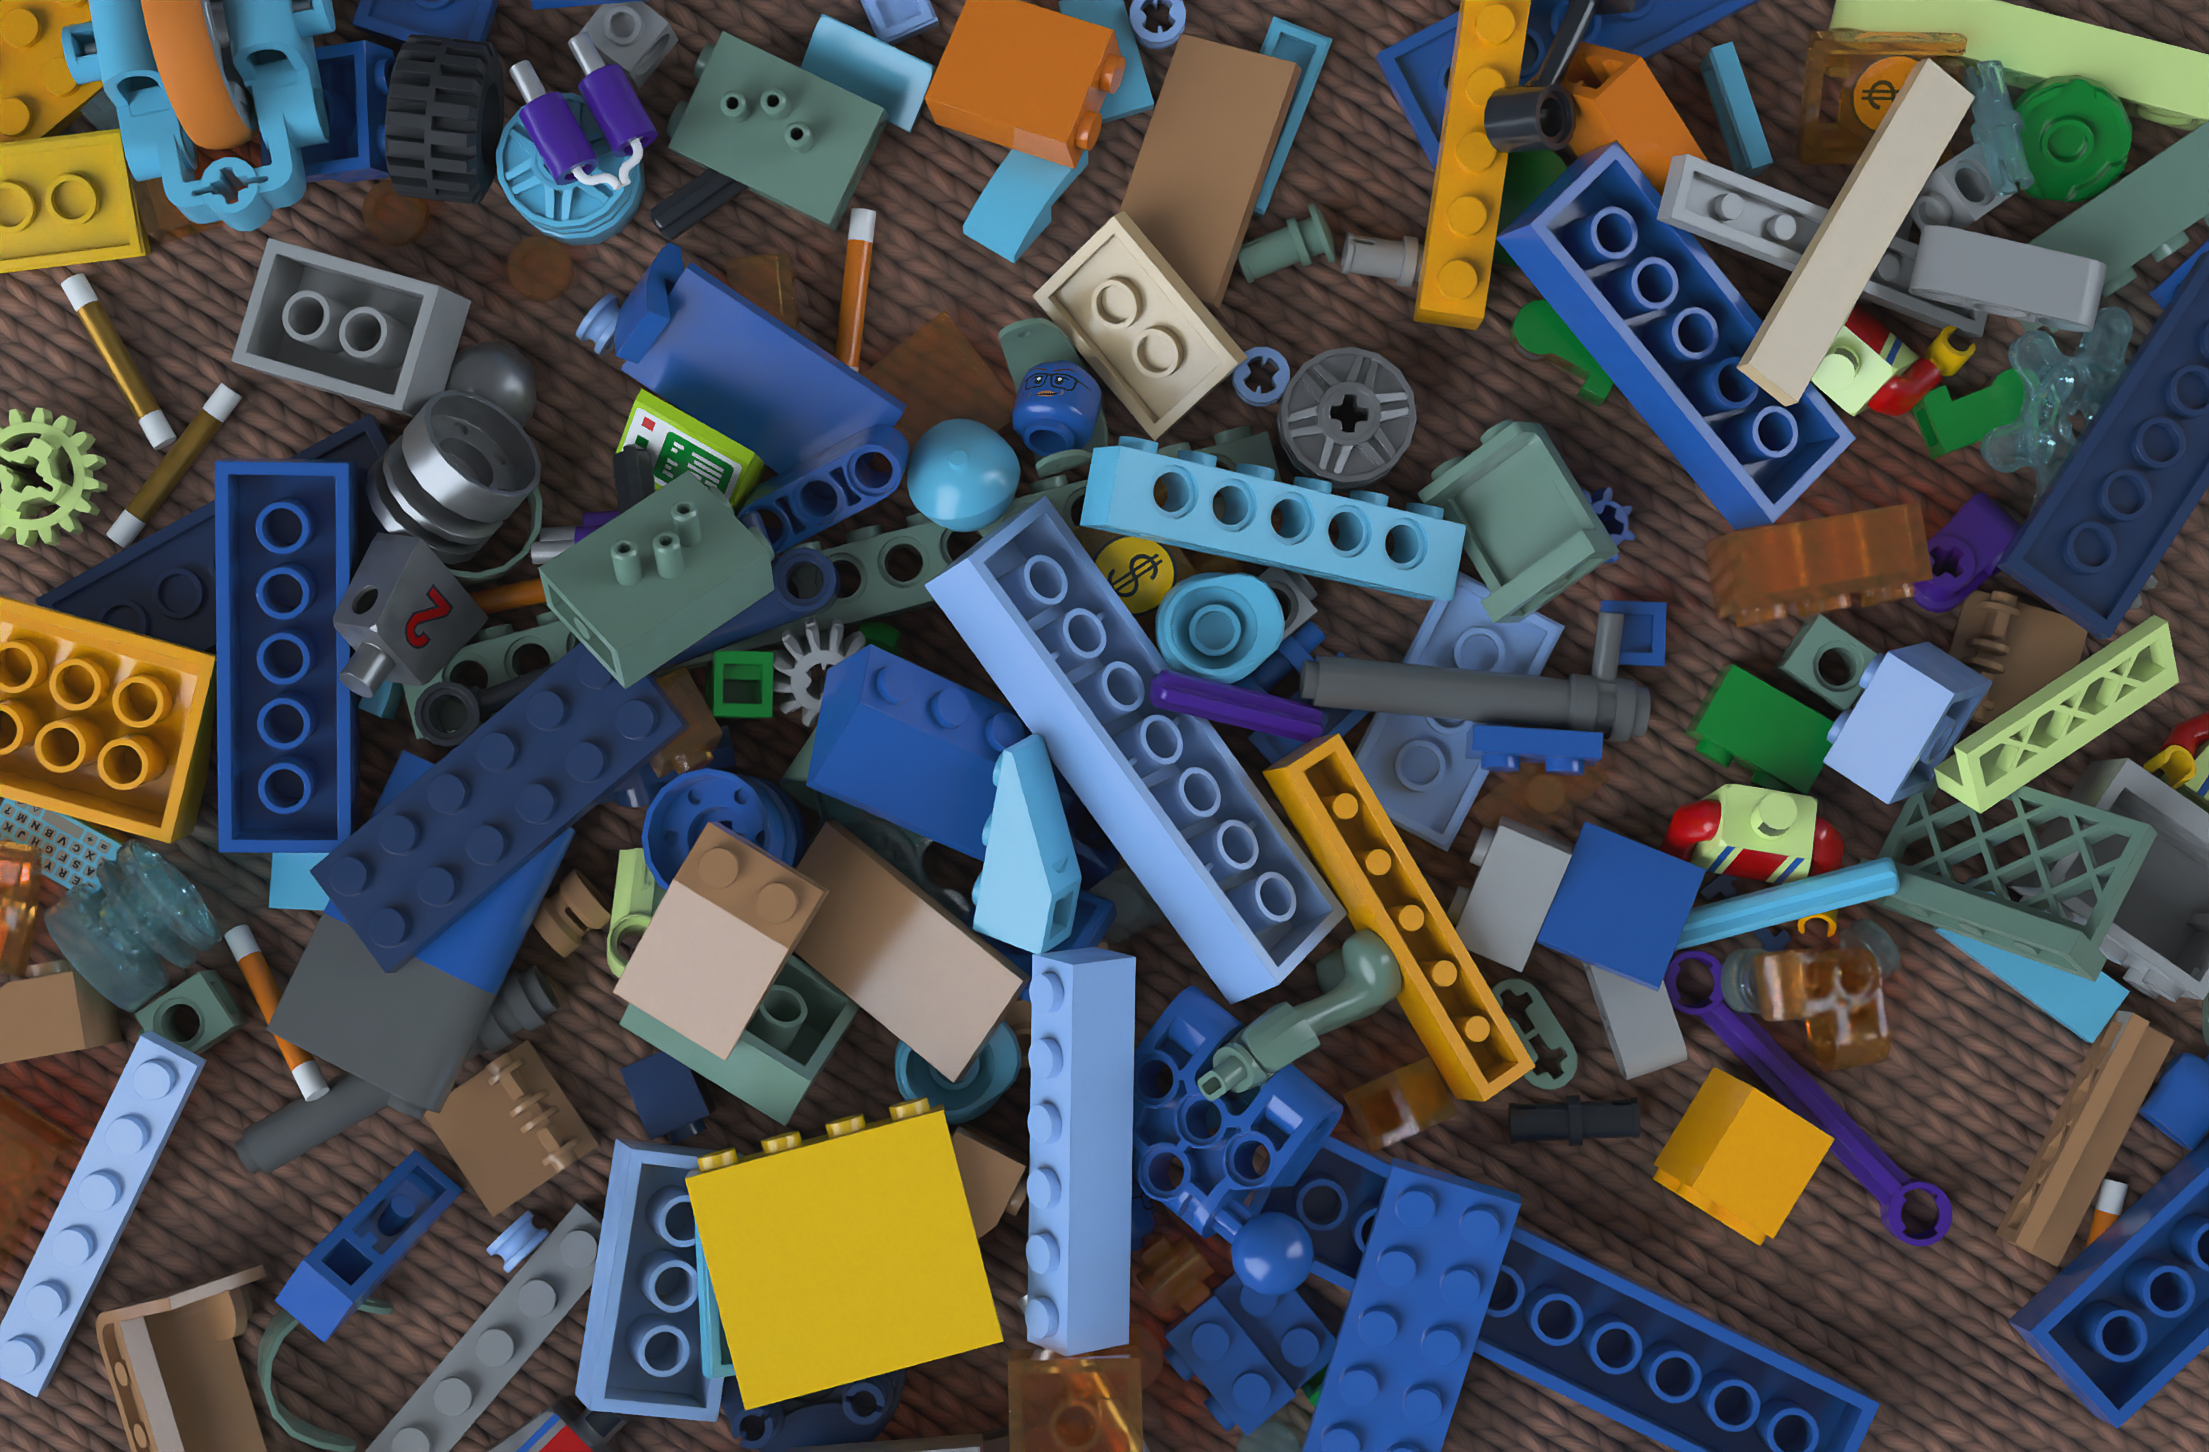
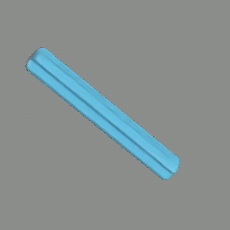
M1884 857L1691 908L1674 951L1895 894L1899 891L1900 887L1896 866L1891 858Z

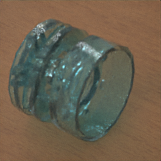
M129 839L117 849L116 858L119 864L112 860H104L97 866L96 875L106 896L85 883L76 884L44 912V921L50 935L77 971L104 997L130 1013L138 1012L170 985V975L161 956L181 968H190L197 962L195 948L202 952L210 951L222 940L221 930L215 918L191 882L175 866L137 839Z

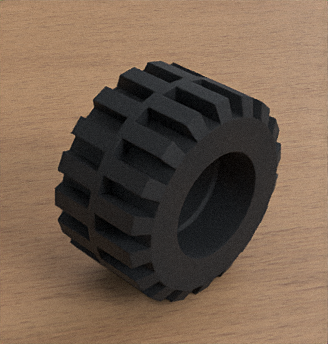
M419 34L409 35L404 42L393 66L385 117L386 163L397 195L475 205L483 201L496 173V150L503 131L504 122L503 71L496 48L492 43Z

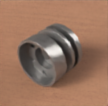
M1356 347L1326 350L1303 363L1287 384L1275 422L1278 449L1290 470L1298 477L1332 483L1331 492L1336 494L1351 492V490H1364L1385 478L1409 447L1417 421L1414 394L1400 369L1379 353ZM1343 402L1351 403L1353 414L1363 416L1364 421H1359L1355 424L1350 433L1342 431L1340 420L1331 419L1330 414L1338 413Z
M453 389L437 392L407 425L403 435H400L385 451V454L368 471L366 492L373 512L390 534L422 538L442 563L456 564L471 560L503 524V520L507 519L540 482L541 463L533 442L520 424L503 409L477 394Z

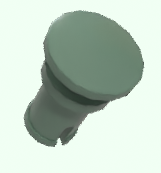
M1314 203L1308 204L1311 214L1310 218L1297 222L1296 218L1292 217L1286 220L1288 226L1241 245L1238 259L1248 283L1299 262L1302 263L1303 267L1311 265V257L1324 252L1329 264L1336 262L1335 245L1331 230L1325 217Z

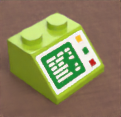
M644 389L640 390L634 401L616 453L623 451V447L629 444H635L636 449H647L652 459L656 491L689 470L707 489L714 486L724 494L736 518L750 492L757 487L768 468L755 452Z

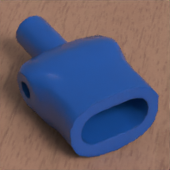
M2179 1053L2162 1073L2155 1089L2138 1110L2146 1120L2162 1133L2190 1151H2194L2209 1131V1054L2205 1059L2192 1053Z

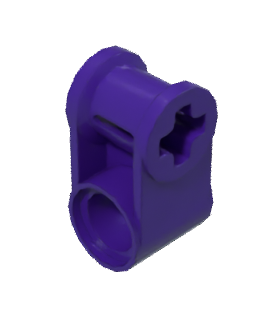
M1985 492L1978 493L1962 506L1949 523L1930 540L1925 542L1919 550L1916 567L1911 573L1909 582L1911 597L1917 605L1935 613L1949 612L1958 607L1988 578L2002 571L1996 564L2022 525Z

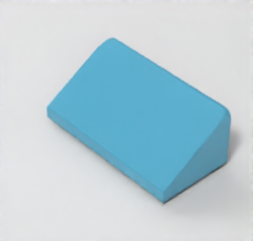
M821 14L800 67L885 108L889 115L888 123L909 133H912L925 106L926 101L924 98L937 70L933 65L825 14Z

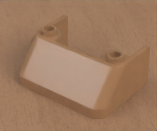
M263 1264L210 1277L113 1308L98 1315L96 1322L97 1339L131 1452H267L233 1341L234 1337L244 1334L247 1328V1319L252 1315V1302L244 1285L266 1277Z

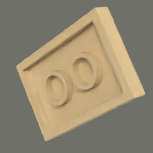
M1125 211L1112 216L1032 295L1053 322L1068 335L1075 348L1154 441L1172 429L1248 358Z

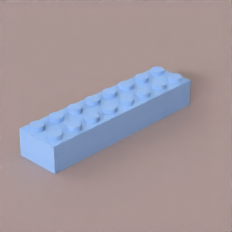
M1046 495L1002 522L924 585L1032 734L1036 733L1044 736L1048 755L1230 1005L1279 985L1348 914L1208 719L1158 708L1150 702V681L1153 675H1159L1164 669H1172Z

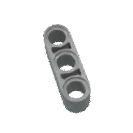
M1927 225L1923 226L1908 292L1925 299L2056 329L2091 332L2094 328L2107 265L2090 258L1959 228Z
M1582 961L1613 1055L1626 1081L1688 1059L1683 1036L1663 980L1657 992Z

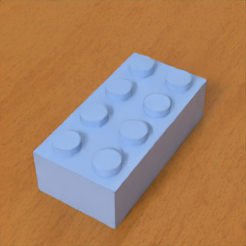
M619 1138L615 1140L575 1395L591 1411L717 1422L724 1377L708 1379L703 1375L695 1222L685 1177L690 1170L699 1168L698 1157L719 1150ZM737 1153L738 1158L744 1156L741 1153Z

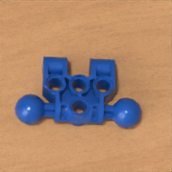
M1196 985L1189 986L1174 998L1134 1052L1132 1177L1139 1182L1140 1187L1147 1196L1161 1201L1203 1238L1206 1239L1219 1233L1232 1245L1233 1269L1245 1286L1261 1295L1281 1296L1292 1292L1308 1278L1314 1262L1312 1238L1301 1222L1285 1213L1267 1211L1257 1215L1243 1202L1251 1191L1294 1186L1340 1120L1343 1113V1105L1292 1064L1285 1066L1273 1075L1250 1105L1241 1096L1229 1091L1214 1101L1208 1100L1198 1087L1199 1078L1213 1069V1056L1217 1050L1226 1045L1246 1026ZM1167 1064L1172 1070L1173 1085L1170 1092L1164 1096L1158 1085V1076L1161 1069ZM1213 1104L1218 1107L1221 1114V1126L1214 1136L1208 1132L1205 1124L1206 1113ZM1261 1144L1267 1148L1270 1155V1166L1262 1177L1255 1171L1253 1165V1155L1256 1148ZM1176 1156L1182 1161L1184 1167V1177L1177 1188L1171 1183L1168 1175L1170 1163Z

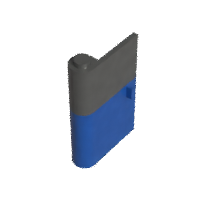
M403 750L369 820L435 764ZM569 827L396 973H385L333 902L329 900L266 1030L391 1093L386 1104L404 1114L422 1120L427 1110L440 1113L576 830Z

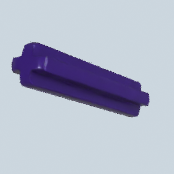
M1168 669L1162 670L1159 675H1153L1150 681L1151 692L1149 700L1158 708L1306 743L1314 737H1320L1324 728L1321 723L1323 719L1322 710L1318 706Z

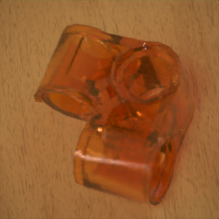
M1816 947L1753 955L1760 1014L1766 1021L1806 1018L1810 1051L1816 1064L1824 1073L1877 1064L1887 1058L1891 1047V1036L1885 1017L1882 970L1879 961L1872 952L1865 948Z

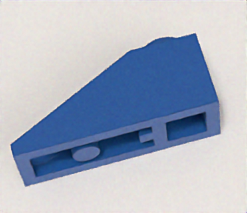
M417 1150L412 1151L301 1261L275 1299V1302L325 1343L367 1300L463 1192V1189Z

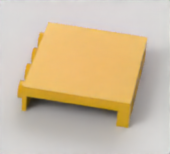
M927 1097L916 1098L890 1106V1118L866 1124L863 1114L851 1115L826 1123V1135L802 1141L800 1132L792 1131L762 1140V1152L738 1158L736 1149L728 1148L697 1158L699 1168L690 1170L685 1177V1182L745 1411L1003 1342V1331L997 1308L993 1301L950 1136L944 1104L930 1107Z

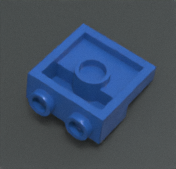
M366 40L316 47L315 53L329 122L330 141L301 148L307 182L331 179L342 183H351L390 177L385 154V117L389 84L396 60L393 56V50ZM260 131L261 167L270 165L272 159Z
M1233 1271L1164 1329V1337L1171 1345L1163 1351V1354L1186 1382L1195 1375L1202 1381L1212 1394L1203 1402L1227 1432L1238 1425L1244 1434L1248 1436L1296 1396L1295 1391L1329 1363L1336 1337L1296 1289L1281 1296L1261 1295L1245 1286L1236 1272Z

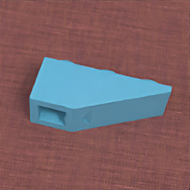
M1034 733L1004 749L994 767L993 784L997 786L993 812L988 817L982 834V842L987 848L983 871L979 874L972 892V902L974 905H977L972 930L1029 952L1041 954L1046 953L1071 936L1082 876L1044 736Z

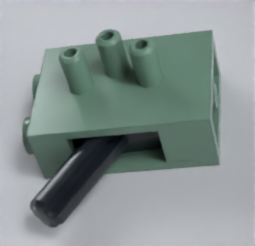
M722 31L716 45L708 42L702 50L693 76L699 79L689 103L681 100L677 104L666 129V134L672 137L668 148L677 156L707 171L653 207L650 211L653 223L668 241L674 240L747 189L836 232L889 120L888 113L885 108Z
M635 444L625 445L623 451L614 454L612 459L619 516L538 567L547 606L625 689L775 590L771 568L774 552L762 532L754 526L747 529L734 516V511L724 494L714 486L707 489L689 470L656 491L651 455L647 449H636Z

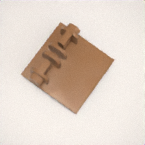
M1975 590L1962 602L1948 652L1949 655L1993 682L1970 721L1987 725L2077 666L2088 632L2065 615L2017 602L2018 597L2001 591H1992V594Z
M529 1039L510 1052L504 1053L489 1063L484 1070L451 1091L440 1113L427 1110L424 1115L492 1217H495L600 1145Z

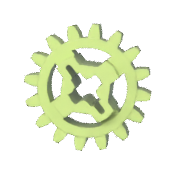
M36 407L31 422L25 412L12 409L9 410L10 426L5 427L0 423V483L3 490L0 494L1 539L8 540L16 532L19 545L34 547L39 533L45 544L56 546L60 544L61 535L59 529L64 528L70 533L79 535L83 532L82 525L77 518L81 512L96 516L100 512V509L89 499L92 492L107 491L108 484L93 478V471L106 465V460L98 455L87 454L86 451L93 445L96 439L92 434L84 431L73 435L77 421L61 415L53 423L51 411ZM33 437L28 447L15 451L9 449L17 442ZM70 459L74 472L73 484H71L67 469V463ZM17 465L28 469L35 468L36 472L44 477L43 481L51 485L53 490L40 486L38 488L34 487L32 481L26 478L27 474L17 469ZM53 504L61 506L48 516L39 519H29L30 516L36 517L42 507Z

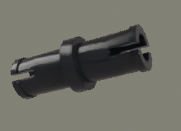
M1579 1095L1566 1096L1565 1102L1508 1103L1511 1144H1518V1142L1568 1140L1569 1146H1582L1583 1139L1640 1138L1638 1097L1623 1100L1580 1101Z

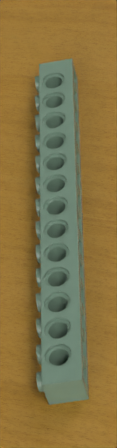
M1250 425L1229 429L1214 435L1216 445L1195 450L1216 456V466L1233 472L1236 471L1238 463L1274 469V481L1281 482L1268 431L1253 435ZM1182 442L1157 450V454L1177 458L1179 450L1191 451L1189 442ZM1066 475L1054 476L1031 483L1029 485L1031 495L1013 499L1004 515L995 523L983 529L971 531L984 538L1002 522L1046 495L1092 560L1105 543L1121 536V534L1103 530L1083 531L1073 523L1071 518L1072 510L1078 502L1084 500L1088 479L1068 484ZM1159 477L1155 483L1162 485L1167 490L1165 482ZM1223 496L1213 499V512L1220 521L1224 516L1226 508ZM1277 504L1274 506L1271 515L1281 513ZM920 512L906 517L908 528L884 534L882 525H872L844 534L847 544L822 550L820 541H814L790 547L784 550L783 554L792 549L807 547L820 551L833 562L835 567L841 564H850L857 567L861 575V583L858 590L850 597L838 598L830 609L820 615L801 618L719 649V651L762 652L785 646L782 641V633L787 629H791L802 638H805L807 636L805 621L810 617L817 620L819 633H827L830 623L835 618L842 620L844 629L861 625L863 620L878 621L938 605L924 585L954 562L949 555V545L951 540L961 531H953L941 527ZM912 548L922 555L923 567L921 572L910 581L901 582L893 579L888 572L889 558L898 549ZM803 565L793 572L790 581L796 585L799 599L805 600L818 595L823 587L824 579L820 568L813 565ZM553 611L536 616L538 627L514 633L512 624H504L478 631L475 634L476 643L464 646L428 684L421 687L402 684L416 738L427 740L416 726L414 711L417 699L431 685L444 681L459 683V677L463 669L472 663L479 662L487 671L488 683L486 688L523 675L520 662L528 649L542 646L548 652L550 664L559 661L581 641ZM712 652L660 671L653 678L658 680L706 667L708 662H712ZM451 697L444 701L440 707L438 716L443 729L449 733H454L466 723L468 716L467 707L460 698Z

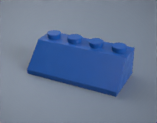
M869 644L827 669L806 786L984 862L987 846L982 842V834L985 823L994 808L997 786L993 784L995 764L1004 749L1032 735V732L1014 709ZM1049 757L1064 814H1066L1075 799L1076 793Z

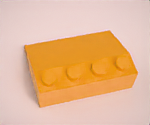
M0 595V797L169 844L192 834L209 769L217 688V655Z

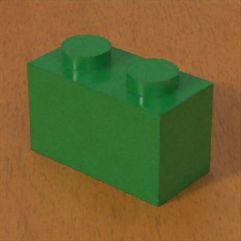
M1730 664L1721 667L1684 733L1698 740L1694 750L1706 759L1724 768H1728L1730 763L1734 761L1752 771L1754 774L1749 782L1754 786L1807 795L1825 764L1823 763L1824 758L1833 745L1827 741V736L1834 721L1738 666Z

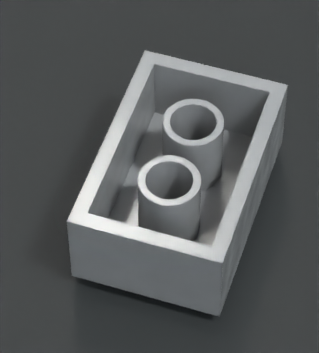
M268 238L231 361L270 376L414 418L437 392L445 390L471 301L438 285Z

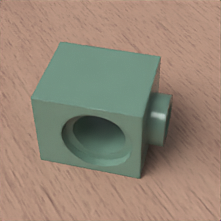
M1818 614L1805 620L1771 670L1832 713L1843 712L1851 705L1856 706L1865 691L1864 688L1859 686L1860 679L1867 666L1878 654L1830 620ZM1827 650L1838 653L1845 662V676L1836 686L1824 681L1818 670L1819 659Z
M216 969L199 971L134 1014L143 1027L138 1031L139 1037L151 1030L198 1056L250 1023ZM184 1004L192 1007L197 1012L200 1020L199 1030L192 1039L183 1037L175 1026L176 1013Z

